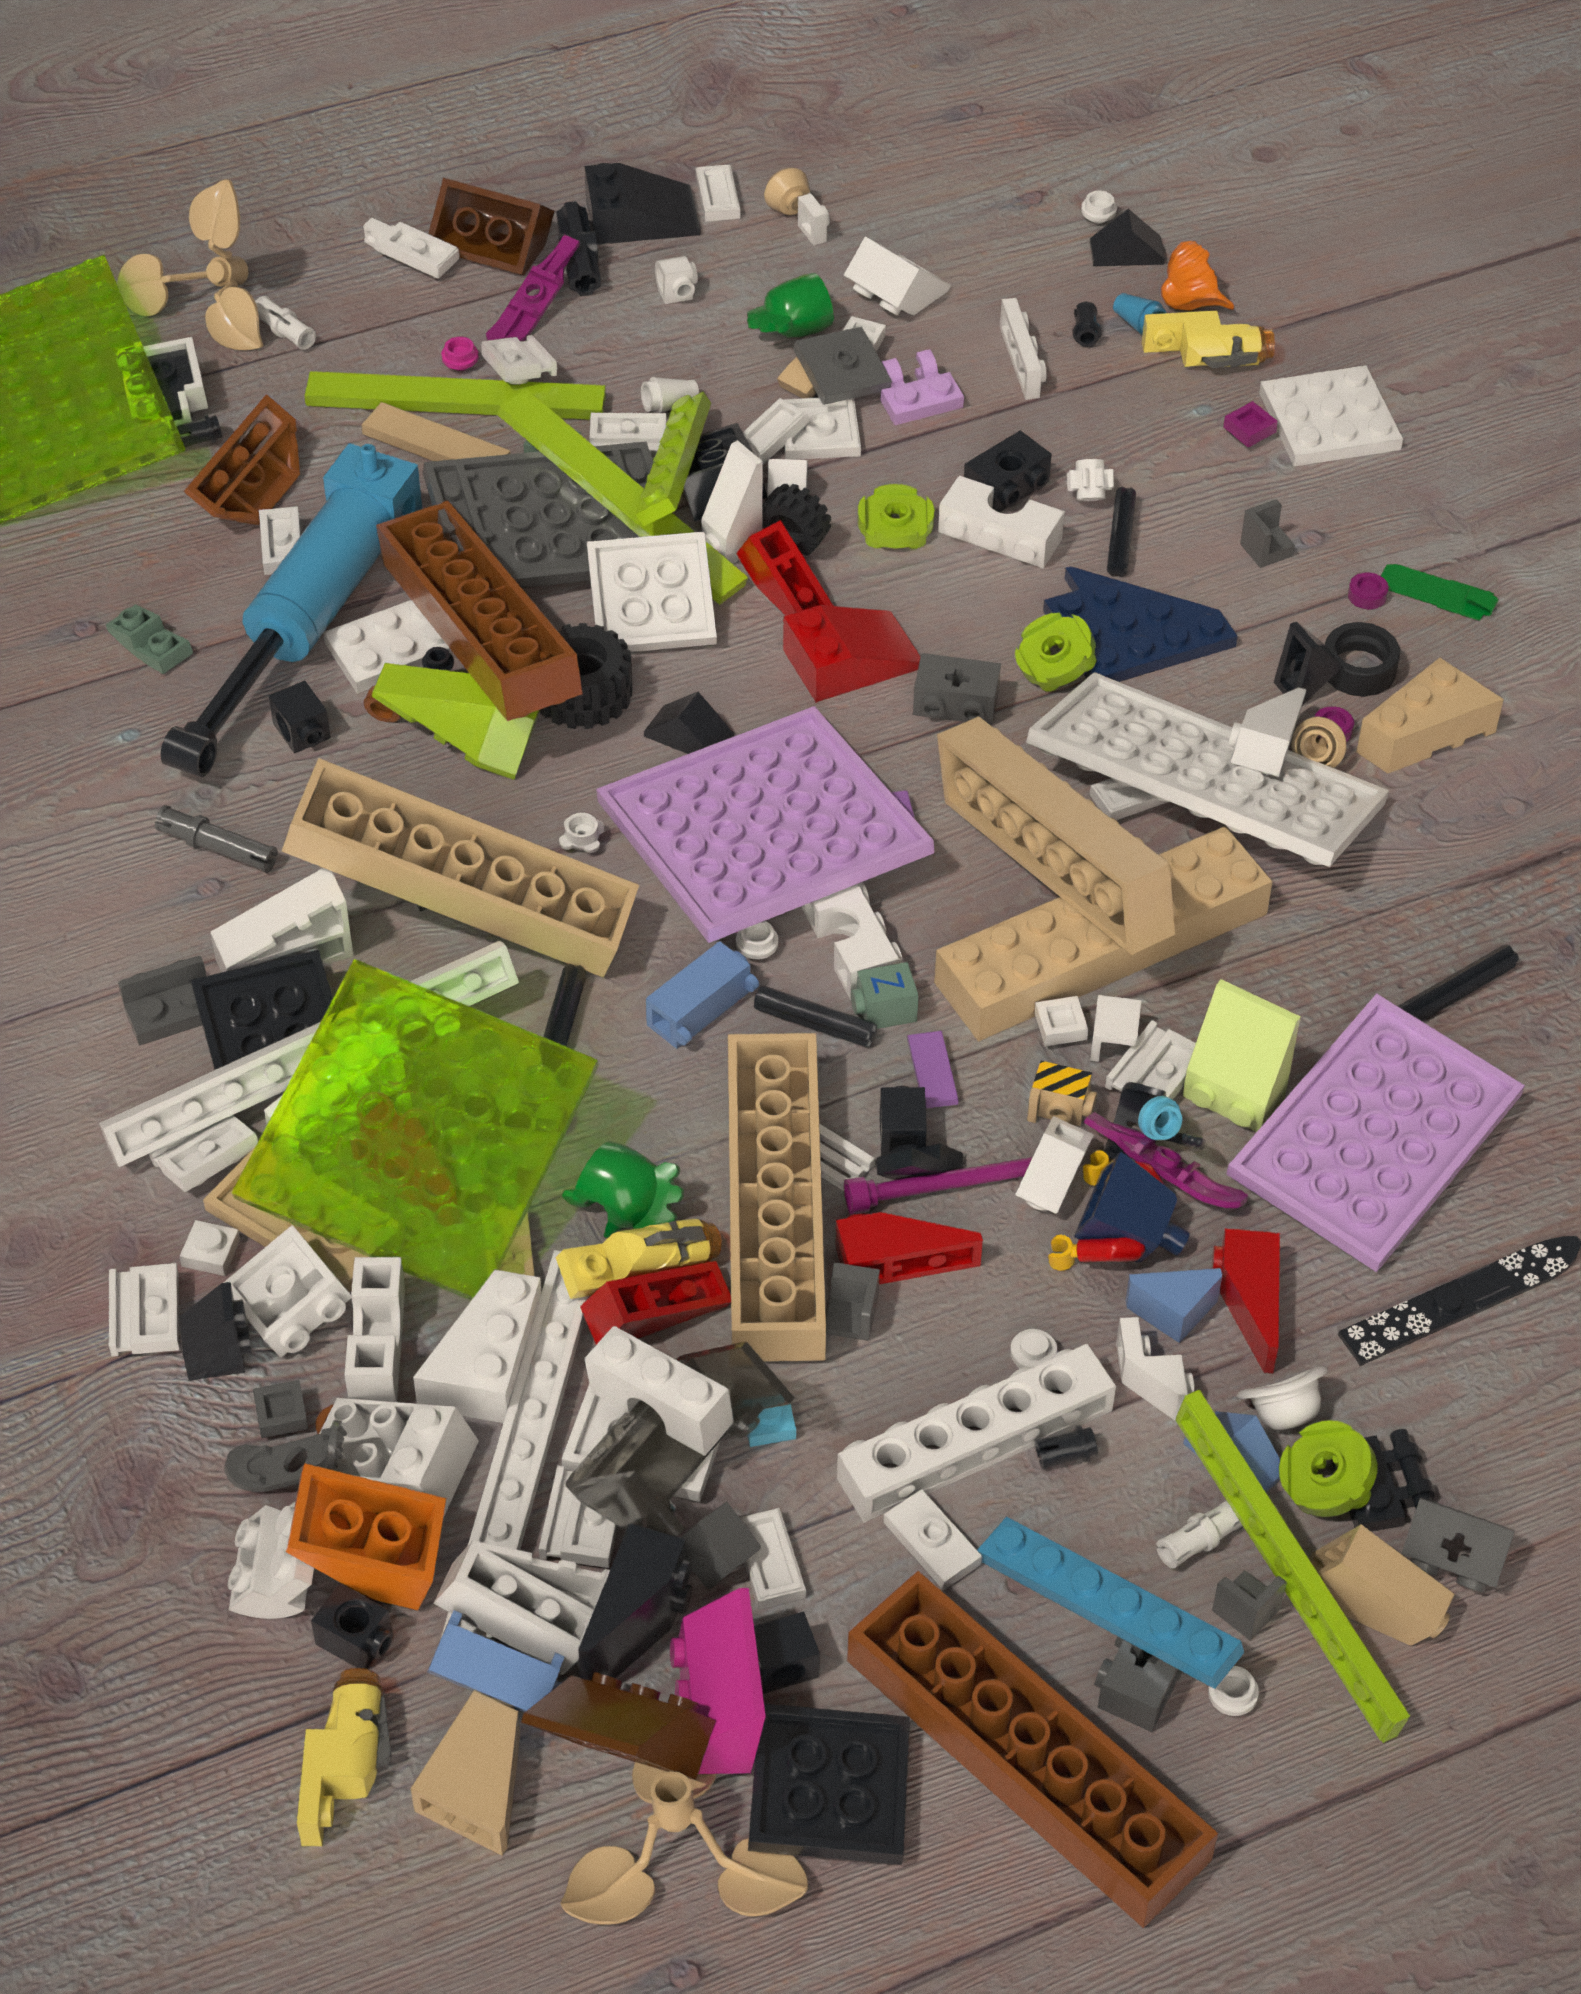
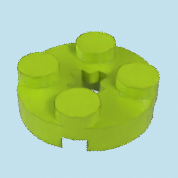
M903 484L882 485L874 489V495L869 496L866 500L864 496L860 500L857 512L858 528L865 536L866 544L872 548L909 547L917 549L926 544L927 536L933 530L934 505L927 496L926 500L918 496L917 489ZM892 514H899V517H900V518H891V517H892Z
M1060 613L1046 614L1030 623L1021 634L1023 640L1019 645V650L1017 647L1015 649L1016 662L1025 678L1031 683L1039 685L1043 691H1054L1059 686L1076 680L1084 672L1091 670L1096 664L1094 636L1087 623L1079 616L1072 614L1073 618L1062 617ZM1057 645L1059 648H1063L1059 653L1050 655V648Z
M1334 1420L1313 1423L1299 1432L1302 1437L1295 1441L1292 1448L1289 1444L1287 1445L1279 1463L1280 1482L1284 1490L1302 1512L1319 1517H1332L1344 1514L1351 1509L1362 1508L1368 1503L1371 1497L1370 1489L1374 1485L1377 1475L1376 1455L1359 1432L1353 1430L1350 1425ZM1333 1459L1335 1465L1338 1466L1333 1475L1324 1478L1323 1475L1317 1474L1318 1469L1326 1467V1460Z

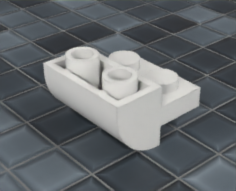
M295 1502L290 1506H285L282 1511L265 1505L252 1517L243 1520L235 1536V1546L239 1547L237 1560L228 1579V1588L232 1590L229 1604L230 1611L249 1617L265 1619L290 1617L304 1611L307 1588L312 1585L314 1568L286 1553Z

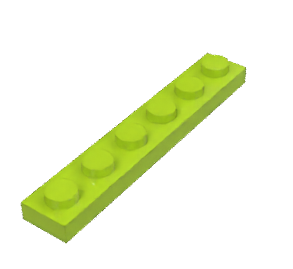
M704 391L693 397L685 395L678 399L671 407L669 419L665 424L666 427L659 441L660 445L653 459L654 462L647 476V482L635 514L643 526L677 510L711 406V402Z

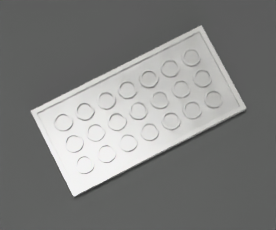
M1095 672L1030 727L1026 743L1038 747L1046 755L1060 756L1076 763L1083 770L1096 771L1109 776L1119 785L1138 788L1150 793L1158 801L1172 802L1187 808L1191 814L1197 817L1211 818L1226 824L1234 832L1250 834L1264 840L1270 847L1289 850L1303 856L1309 863L1328 867L1336 861L1385 805L1389 793L1387 789L1287 750L1279 777L1233 764L1231 760L1235 748L1228 746L1232 727Z

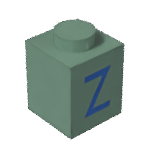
M908 962L857 971V989H852L850 992L855 1015L861 1014L863 1019L874 1022L877 1025V1029L917 1022L918 992Z

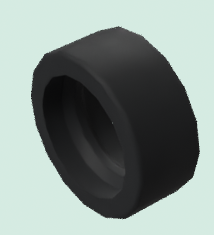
M1353 622L1337 627L1326 638L1325 646L1343 665L1328 681L1335 689L1348 695L1365 697L1383 692L1394 682L1399 663L1400 647L1396 638L1386 629L1372 623ZM1354 650L1364 651L1375 655L1383 663L1376 667H1355L1346 663L1338 655Z

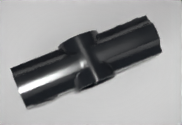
M566 202L561 209L556 211L559 230L558 240L560 242L562 237L566 235L580 242L579 247L566 265L568 284L570 285V290L576 291L579 296H589L597 288L601 287L596 234L594 230L591 231L586 208L581 207L577 202Z

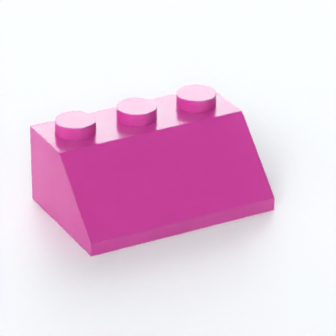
M738 1588L683 1617L679 1637L671 1638L670 1642L671 1667L679 1668L680 1680L675 1682V1695L699 1703L697 1713L716 1720L699 1774L751 1773L766 1717L749 1588Z

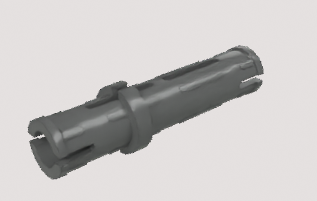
M167 805L161 807L156 816V819L163 821V823L155 822V829L157 831H163L186 840V844L192 848H207L261 869L266 873L271 871L276 862L275 858L269 857L270 855H278L276 847L268 846L211 824L210 820L205 816L198 815L193 817L172 809Z

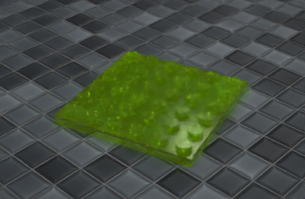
M354 959L238 1179L232 1195L238 1201L366 1256L401 1257L403 1272L472 1301L494 1270H499L599 1067L598 1060Z

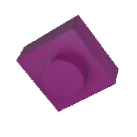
M1252 401L1227 414L1224 418L1223 427L1249 448L1276 433L1278 421Z

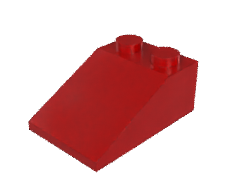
M818 605L783 616V651L815 702L918 670L921 656L891 611Z

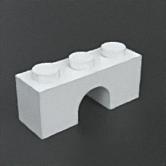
M958 476L940 503L938 532L1044 569L1062 541L1065 511L1029 499L1025 507L1019 512L1012 514L999 513L993 510L994 487Z
M863 882L802 906L817 938L831 934L849 936L847 939L834 942V970L850 1000L851 990L857 989V971L903 963L898 945L895 942L890 943L886 936V928L881 914L873 912L869 905V895Z
M355 1257L351 1293L353 1335H348L344 1374L348 1399L397 1402L405 1301L401 1257Z
M615 1326L607 1332L584 1358L592 1393L628 1413L640 1400L644 1401L660 1415L664 1421L668 1436L704 1456L734 1423L728 1388Z

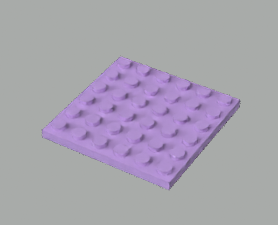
M815 706L596 789L598 803L708 943L934 853V840Z

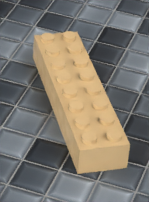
M979 716L937 734L944 798L948 806L1131 955L1175 935L1174 916L1176 914V907L1172 899L1171 885L1173 870L1166 858L1156 854L1140 838L1134 837L1120 826L1114 818H1110L1098 809L1091 800L1085 799L1072 789L1066 781L1059 779L1043 763L1037 762L1021 746L1015 745L1002 735L997 728H993Z
M320 758L316 762L282 848L284 853L567 964L581 965L585 971L603 978L617 952L639 885Z
M1224 826L1159 854L1160 857L1162 856L1168 860L1173 870V880H1171L1172 899L1176 907L1174 936L1131 955L1064 899L1059 897L937 949L934 983L979 1042L1035 1017V1002L1078 996L1079 998L1267 915L1272 880L1229 829Z
M816 1033L728 1034L732 1362L824 1361L826 1353V1314Z

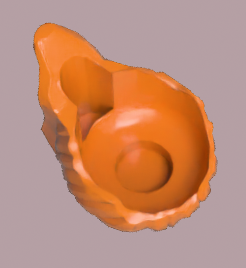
M1188 240L1181 242L1172 252L1167 266V279L1161 287L1163 300L1167 306L1177 310L1191 311L1204 306H1222L1234 310V303L1226 298L1218 289L1217 276L1207 262L1210 255L1209 252L1202 248L1201 245H1198L1196 241Z

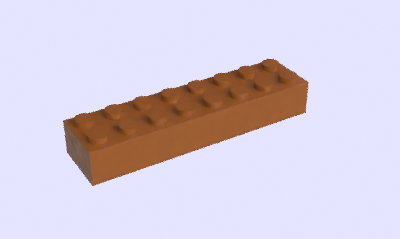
M448 500L376 525L384 566L507 721L523 718L532 712L551 705L564 703L566 700L582 694L575 651ZM445 509L449 521L455 527V534L464 551L459 552L458 545L444 537L443 528L438 524V510Z
M917 1571L848 1632L847 1662L1142 1928L1212 1861L1218 1836L1217 1831L921 1572Z

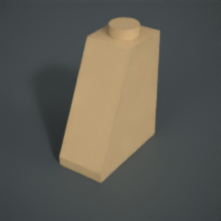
M1363 1525L1357 1526L1314 1551L1309 1558L1346 1617L1407 1645L1412 1646L1429 1636L1431 1638L1437 1637L1449 1621L1450 1614L1446 1611L1454 1597V1593Z
M474 1690L411 1787L414 1812L503 1856L508 1847L520 1743L518 1711L513 1706Z

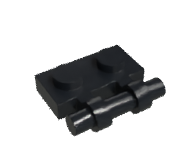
M1406 1429L1395 1430L1389 1435L1393 1449L1382 1451L1377 1435L1364 1437L1376 1455L1377 1475L1374 1485L1370 1489L1371 1497L1368 1503L1362 1508L1349 1511L1354 1528L1363 1525L1373 1532L1401 1527L1405 1520L1404 1508L1415 1507L1416 1509L1421 1497L1431 1501L1435 1498L1436 1494L1432 1482L1424 1477L1419 1464L1422 1461L1419 1447L1416 1443L1411 1442ZM1331 1459L1332 1465L1336 1472L1338 1466H1336L1333 1462V1459ZM1402 1470L1407 1485L1395 1488L1390 1472Z

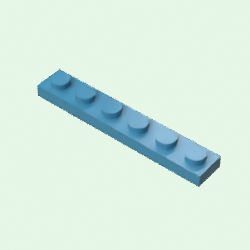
M1007 1516L977 1550L982 1555V1563L1214 1689H1216L1244 1654L1242 1641Z

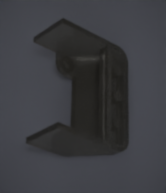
M747 1341L688 1353L675 1359L729 1389L734 1423L706 1456L668 1436L664 1421L650 1405L640 1400L629 1413L625 1412L572 1472L565 1484L568 1490L579 1502L625 1531L629 1523L672 1536H679L685 1528L674 1516L676 1507L670 1499L721 1439L730 1438L735 1435L738 1438L747 1436L758 1426L760 1422L758 1415L764 1409L789 1405L795 1398Z

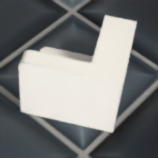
M1098 995L1090 1061L1099 1062L1101 1042L1130 1046L1136 1045L1141 1000Z

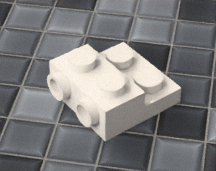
M293 1225L223 1282H231L234 1300L243 1299L246 1318L280 1358L287 1352L295 1353L302 1350L309 1342V1334L321 1323L333 1322L340 1318L345 1311V1303L351 1299V1294Z

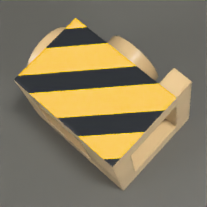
M1041 1060L1030 1092L1027 1121L1036 1123L1038 1116L1050 1120L1054 1116L1072 1125L1081 1127L1083 1117L1092 1114L1096 1104L1097 1092L1090 1091L1092 1072Z

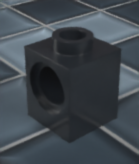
M305 680L269 695L273 724L294 754L331 739L327 710Z
M896 1086L880 1088L881 1156L911 1148L919 1149L926 1147L925 1087Z
M341 1583L338 1584L311 1620L315 1644L365 1672L374 1658L380 1659L384 1656L393 1640L389 1610ZM355 1626L365 1627L363 1631L358 1633L346 1632Z
M805 1612L754 1626L763 1694L819 1678L820 1652Z

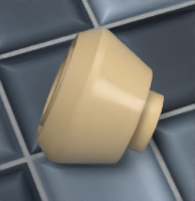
M785 168L773 174L768 180L764 192V199L771 209L786 215L797 214L798 197L810 193L806 174L798 168Z
M1312 717L1300 723L1295 729L1291 741L1292 752L1335 768L1345 755L1346 738L1342 729L1334 721L1325 717Z

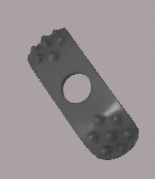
M333 1420L331 1428L323 1429L321 1434L272 1447L247 1444L237 1446L227 1455L224 1471L227 1479L235 1487L246 1491L266 1492L298 1484L302 1467L290 1473L288 1469L292 1458L301 1451H307L306 1464L330 1470L338 1468L336 1459H342L343 1457L341 1453L344 1449L341 1445L347 1432L342 1426V1421Z

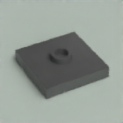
M862 326L795 341L793 350L823 405L879 393L882 389L891 387L892 380Z

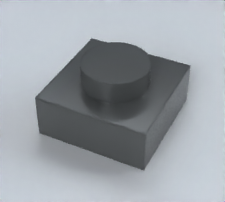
M300 1380L253 1389L261 1438L308 1429Z

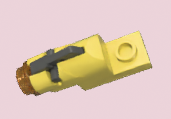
M1218 311L1148 314L1144 316L1142 347L1144 353L1180 351L1185 367L1207 365L1211 368L1259 365V363H1264L1265 359L1273 358L1275 353V337L1273 330L1264 329L1263 325H1221Z
M687 1219L618 1231L608 1237L602 1244L563 1249L555 1258L569 1297L574 1299L592 1296L607 1281L710 1262L720 1254L722 1241L720 1232L713 1223H706L701 1219Z
M350 1668L342 1671L339 1675V1681L333 1686V1700L325 1729H306L297 1814V1827L302 1846H322L324 1827L333 1826L334 1799H359L367 1797L374 1784L377 1768L391 1761L386 1704L383 1696L384 1689L379 1683V1675L372 1670Z

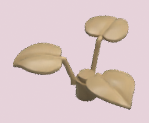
M222 180L201 191L193 199L189 209V222L194 235L200 240H209V249L220 255V257L213 258L207 265L206 271L163 276V265L157 256L138 254L131 257L121 268L117 280V290L119 297L134 313L141 316H153L160 313L168 301L166 282L208 278L214 285L224 286L214 294L217 303L212 304L206 310L205 320L210 335L216 342L230 349H259L263 347V342L260 335L259 314L256 303L247 290L238 287V285L243 284L247 280L248 266L241 257L232 256L231 251L223 250L232 247L237 241L240 232V212L237 195L231 180Z
M635 1762L632 1772L633 1787L643 1801L652 1804L654 1812L647 1819L648 1830L641 1857L635 1863L634 1857L628 1850L616 1846H602L590 1851L574 1866L568 1880L566 1892L560 1903L563 1910L569 1915L592 1924H618L638 1916L650 1904L655 1894L653 1880L642 1871L650 1862L658 1829L663 1828L669 1832H680L685 1830L691 1823L695 1824L719 1865L726 1868L718 1879V1892L725 1905L738 1914L762 1916L773 1913L801 1898L808 1890V1880L804 1869L793 1855L748 1851V1839H744L736 1845L732 1859L723 1853L704 1822L701 1810L696 1809L694 1805V1799L709 1790L717 1774H698L697 1780H693L679 1772H666Z

